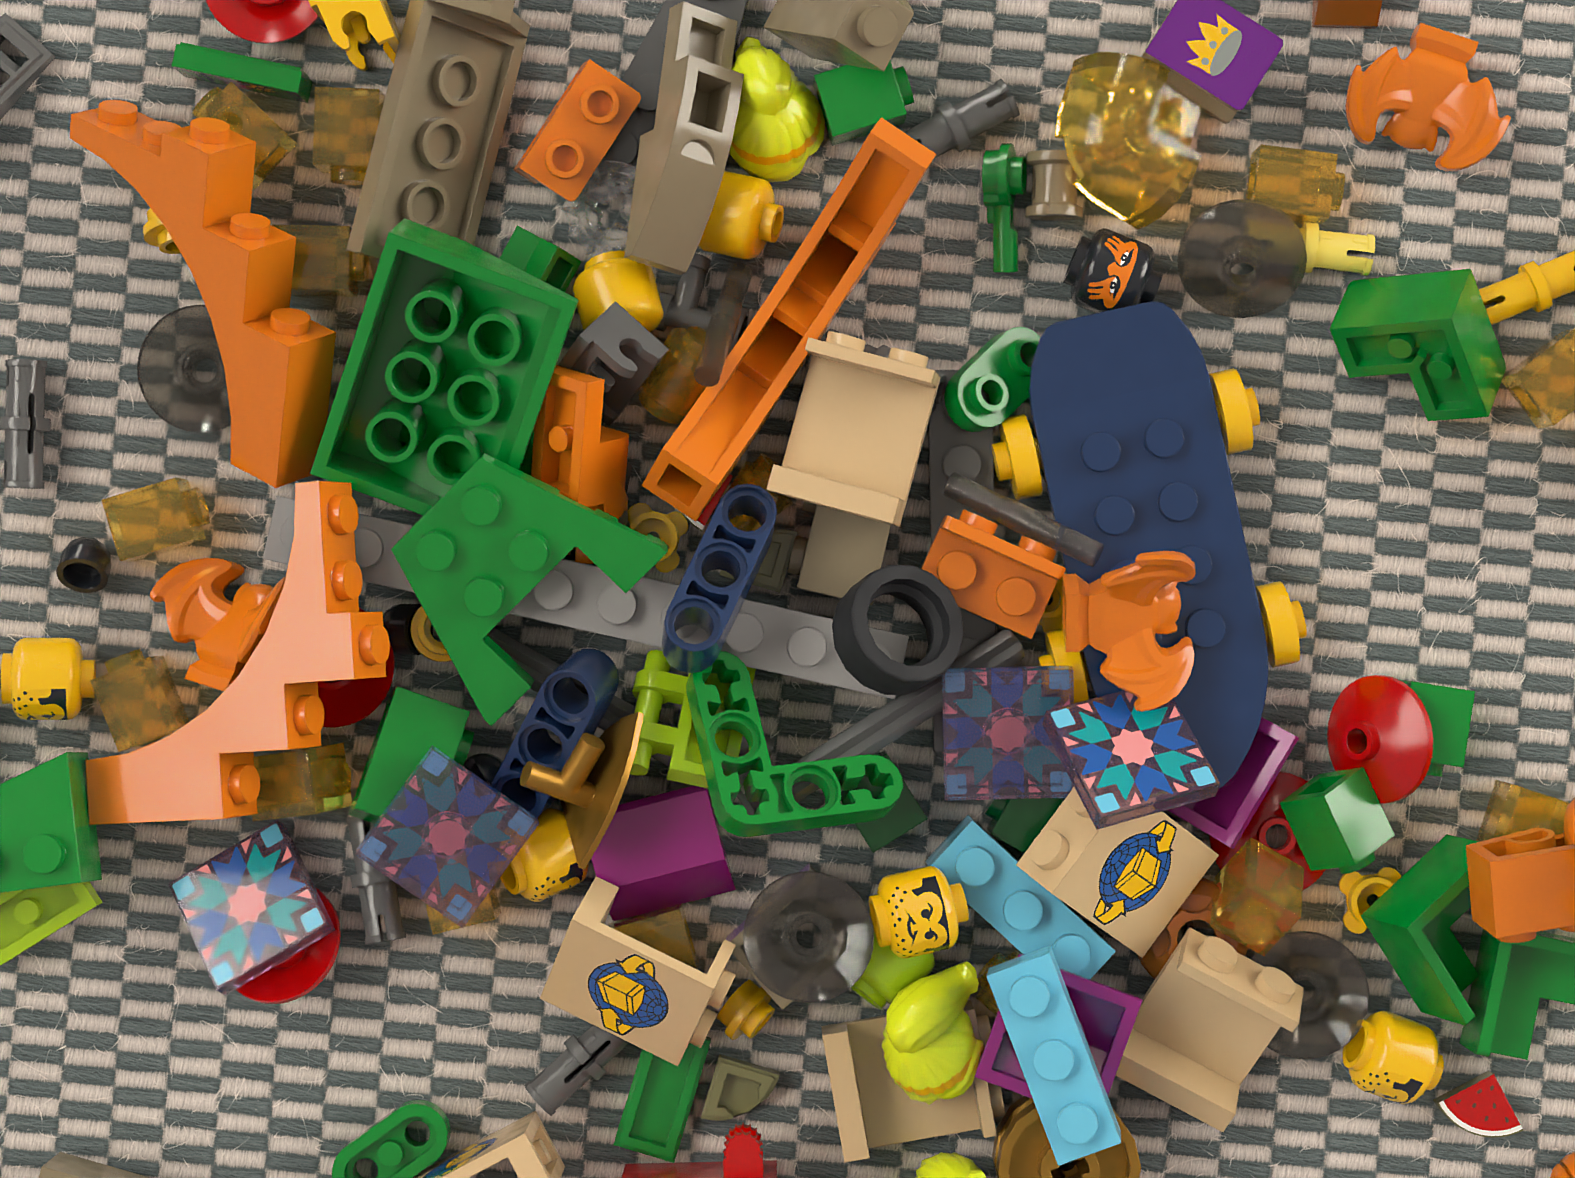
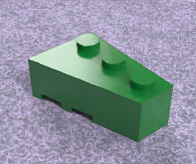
M66 752L0 784V893L102 880L96 825H89L85 760H89L88 752Z

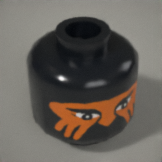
M1102 228L1097 230L1091 239L1081 236L1067 268L1063 283L1072 286L1070 291L1071 298L1076 305L1095 313H1101L1153 302L1163 274L1152 270L1155 254L1151 246L1113 230Z

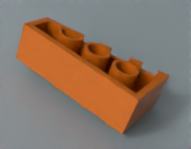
M1536 827L1466 845L1472 920L1497 940L1506 943L1531 941L1536 938V932L1556 928L1566 932H1575V846L1568 840L1565 828L1564 833L1555 835V832L1550 829Z

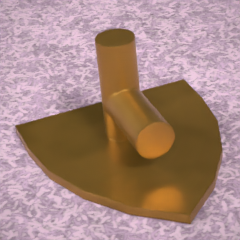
M636 712L620 718L607 728L599 738L589 733H583L561 772L532 761H528L520 776L521 786L560 799L578 867L585 870L619 805L636 755L644 717L643 713Z

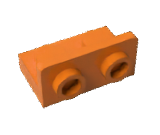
M591 59L587 60L580 66L513 170L533 184L541 183L566 201H575L641 100L640 93Z
M964 509L959 519L948 515L944 516L921 569L932 573L951 591L959 608L1032 639L1057 581L1062 579L1066 570L1065 567L1053 562L1057 551L1025 536H1021L1017 546L994 536L998 524Z

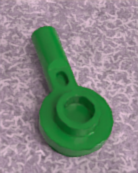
M1002 143L999 150H986L983 157V203L987 208L988 224H993V272H1018V231L1014 227V202L1016 195H1025L1028 172L1026 157L1016 156L1012 143Z

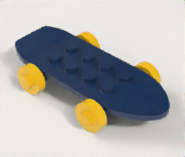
M1151 301L1056 322L1047 327L1041 335L1031 364L1029 401L1036 438L1032 436L1025 414L1008 417L999 424L1001 442L991 444L997 477L999 481L1010 480L1014 497L1018 501L1042 495L1040 469H1043L1063 565L1066 568L1065 574H1076L1088 584L1101 578L1104 573L1135 563L1136 556L1146 552H1181L1186 554L1195 563V577L1187 582H1178L1176 586L1181 598L1180 614L1176 621L1177 631L1171 634H1155V639L1162 648L1174 646L1184 637H1189L1192 640L1194 664L1187 683L1176 697L1155 709L1168 707L1160 725L1183 720L1177 735L1195 742V745L1171 750L1153 742L1150 749L1154 756L1169 751H1176L1196 759V762L1180 766L1187 783L1166 774L1164 776L1172 787H1175L1174 782L1188 788L1189 790H1185L1187 793H1209L1223 787L1236 774L1249 752L1259 728L1265 706L1268 662L1273 668L1297 663L1300 660L1299 639L1307 637L1302 607L1298 600L1290 602L1286 588L1281 581L1255 586L1227 455L1252 450L1254 436L1252 426L1260 425L1257 398L1252 387L1244 389L1241 377L1236 369L1208 373L1202 351L1191 331L1178 315L1162 302ZM1063 628L1045 632L1047 655L1037 657L1045 694L1056 692L1057 696H1061L1058 700L1059 705L1069 697V711L1081 710L1083 708L1077 705L1089 703L1086 682L1090 681L1098 703L1112 708L1118 695L1121 694L1130 713H1132L1137 696L1133 695L1131 702H1129L1125 695L1126 691L1109 682L1100 673V665L1107 657V654L1096 650L1091 645H1087L1080 652H1066ZM1067 668L1069 686L1067 688H1050L1049 669ZM1175 706L1180 716L1169 719ZM1131 714L1124 729L1130 732L1139 731L1140 729ZM1110 724L1115 734L1120 736L1122 729ZM1159 726L1141 730L1145 738L1153 741ZM1198 748L1203 758L1187 751ZM1154 756L1145 759L1144 766L1163 773ZM1205 766L1209 767L1216 781L1198 786L1190 771Z

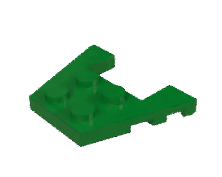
M484 453L395 543L391 550L483 719L492 726L532 687L534 679L487 634L574 547H578L620 589L627 593L667 553L669 546L663 540L649 533L645 536L617 522L618 518L600 509L594 511L560 494L559 489Z

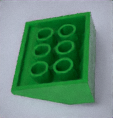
M404 218L388 233L310 474L331 482L352 483V489L424 515L484 453L520 470L579 300L464 240Z

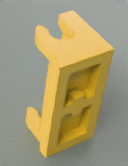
M308 0L311 8L325 23L333 41L337 46L345 50L349 60L357 69L361 71L367 70L366 58L360 53V44H367L371 39V35H373L379 45L383 44V50L394 64L401 34L386 0Z

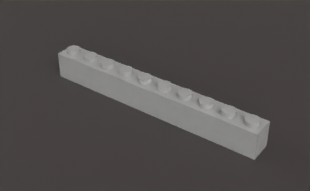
M276 496L263 559L288 564L294 537L295 499ZM359 514L358 525L354 531L356 562L361 569L364 582L414 592L391 550L395 543L413 525ZM562 559L508 614L662 648L666 612L679 584L642 577L625 593L598 566ZM745 599L721 651L737 656L747 667L886 698H896V695H884L864 687L845 669L834 648L832 618ZM686 625L676 631L681 640L690 644L702 643L709 638L704 629L695 625ZM869 627L877 647L890 659L903 664L909 636Z

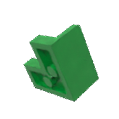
M1471 269L1353 280L1348 284L1329 330L1349 378L1409 373L1427 421L1489 417L1506 370V363Z
M1446 834L1361 915V918L1420 1012L1466 1026L1475 1017V1014L1462 995V992L1479 975L1449 927L1471 907L1466 845L1480 841Z
M1483 929L1475 964V970L1479 976L1471 984L1468 1005L1475 1014V1017L1466 1026L1463 1025L1459 1044L1476 1055L1489 1057L1490 1053L1528 1060L1540 998L1575 1005V938L1539 931L1536 932V938L1531 941L1506 943L1497 940Z

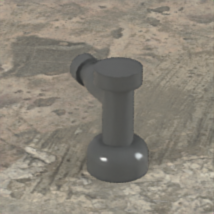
M695 253L687 272L682 274L678 282L675 295L665 292L659 294L664 316L655 330L665 332L668 326L714 339L716 351L728 356L746 330L749 309L731 305L726 307L721 314L697 308L703 289L704 274L708 273L711 259Z

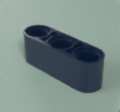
M752 484L737 485L724 494L668 607L663 627L662 650L668 663L679 671L687 673L702 672L710 667L718 658L770 548L777 509L770 493L760 486ZM747 515L756 519L761 527L755 531H741L734 527L730 520L736 516ZM719 569L731 574L735 579V583L728 587L720 588L706 582L703 575L711 570ZM686 625H695L704 629L709 638L702 643L690 644L681 640L676 631Z
M581 649L573 653L543 682L491 784L489 793L496 792L491 800L492 806L499 796L510 802L493 806L495 811L506 809V812L501 817L508 822L517 809H520L535 821L557 799L535 791V793L531 792L528 788L521 786L520 776L528 761L561 772L582 734L589 733L594 735L617 691L620 681L615 663L604 652L596 649ZM573 678L579 680L586 687L588 695L576 688ZM547 729L553 731L559 737L562 745L556 743L550 737Z

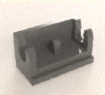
M615 301L577 337L558 366L605 379L602 422L610 426L621 415L669 349Z

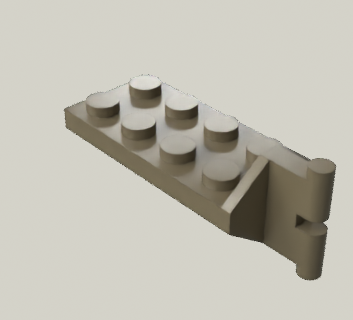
M410 0L347 251L380 260L389 231L404 218L464 240L472 245L475 244L530 25L513 12L515 0Z

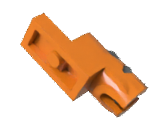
M556 365L534 428L531 476L559 489L560 494L594 511L600 509L618 518L617 522L626 526L628 521L627 490L632 465L627 461L629 434L601 425L605 379ZM574 547L571 550H576L575 562L594 564L578 547Z

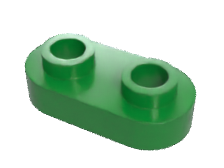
M1014 327L997 334L950 378L945 388L944 400L947 412L956 425L969 432L985 431L1004 422L1029 397L1031 364L1041 337L1039 334L1026 327ZM1020 351L1025 358L1026 365L1023 363L1020 357ZM981 388L988 393L989 404L983 399Z
M412 1100L402 1104L343 1147L334 1160L332 1178H364L358 1173L356 1167L357 1161L362 1158H369L377 1164L378 1175L374 1178H413L434 1163L446 1149L451 1133L450 1123L446 1114L436 1104L426 1100ZM414 1121L425 1123L430 1130L429 1139L423 1142L413 1140L408 1133V1125Z

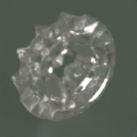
M619 161L600 162L577 199L572 202L565 200L561 210L565 213L568 223L567 236L574 237L584 248L585 255L597 256L609 251H625L636 173L635 166ZM624 193L626 196L621 202L623 207L621 208L620 216L627 221V226L616 222L612 227L607 228L603 232L600 230L602 226L600 221L603 218L604 212L597 206V201L607 205Z

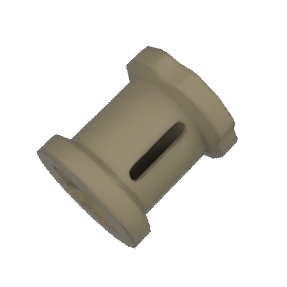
M1038 150L1026 154V164L1032 166V205L1025 208V218L1041 221H1064L1083 218V208L1077 205V167L1084 163V154L1082 152Z

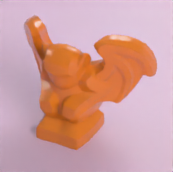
M1423 23L1417 25L1413 30L1410 39L1411 53L1404 60L1399 57L1397 47H1393L1378 57L1366 71L1363 72L1360 65L1355 66L1349 81L1345 104L1348 125L1355 138L1365 145H1370L1376 135L1377 120L1382 113L1394 111L1395 114L1387 122L1381 135L1390 136L1392 141L1404 148H1425L1428 152H1433L1437 143L1438 128H1443L1450 136L1449 144L1435 162V166L1443 171H1458L1469 168L1486 158L1505 135L1511 117L1509 115L1502 118L1498 116L1496 97L1487 77L1475 83L1469 82L1466 63L1475 55L1479 42Z
M1146 552L1138 554L1135 558V563L1104 573L1101 578L1090 584L1076 574H1064L1062 577V624L1066 652H1080L1087 645H1091L1096 650L1107 654V657L1100 665V673L1118 688L1137 696L1134 702V708L1137 711L1152 710L1168 703L1180 693L1191 675L1194 664V649L1191 638L1184 637L1174 646L1162 648L1157 643L1155 634H1171L1177 631L1176 621L1180 614L1181 598L1176 586L1178 582H1187L1195 577V563L1186 554L1181 552Z
M201 558L177 565L156 582L150 592V598L154 602H165L167 624L174 641L183 644L195 641L196 652L200 660L189 665L184 679L224 691L238 677L267 630L283 589L285 577L274 587L268 584L251 585V583H244L237 590L233 601H229L224 596L225 590L230 583L244 573V567L224 559Z

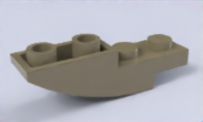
M685 1L678 3L669 10L655 124L653 130L640 135L624 258L677 275L687 272L712 212L733 139L744 74L731 70L737 21Z

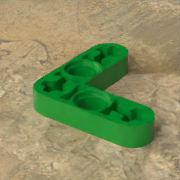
M720 651L718 658L710 667L702 672L690 674L686 683V693L711 802L718 823L727 832L739 837H754L869 822L883 818L891 811L899 799L903 789L902 776L898 768L889 759L880 755L867 754L772 766L750 674L745 664L737 656L726 651ZM710 673L717 674L720 683H731L724 696L725 711L718 714L716 712L721 705L718 689L715 685H705ZM725 729L741 733L746 738L749 752L740 757H730L724 754L715 742V734ZM748 771L749 773L743 782L746 798L750 802L760 803L753 815H748L743 805H733L741 788L738 775ZM864 776L869 778L872 786L883 787V791L877 799H873L871 792L867 789L853 790L857 788ZM801 781L817 785L825 796V806L817 810L806 809L800 806L794 799L792 786ZM851 790L843 802L840 803L841 791Z

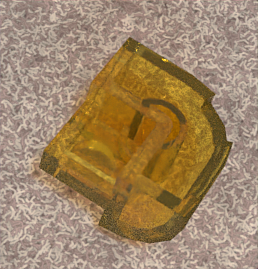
M1098 52L1082 56L1073 61L1057 114L1055 138L1064 139L1068 160L1078 176L1072 184L1089 200L1135 229L1144 228L1161 218L1180 199L1194 177L1202 155L1192 150L1190 145L1201 108L1166 86L1170 70L1149 59L1119 52Z

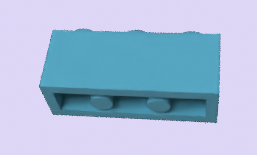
M969 815L959 823L925 861L928 866L940 869L945 874L949 885L960 883L967 903L1023 955L1051 946L1060 969L1091 979L1116 952L1102 936L1068 905L1016 866L1018 860Z
M1051 946L990 967L987 973L988 982L1058 1166L1120 1144L1121 1130Z

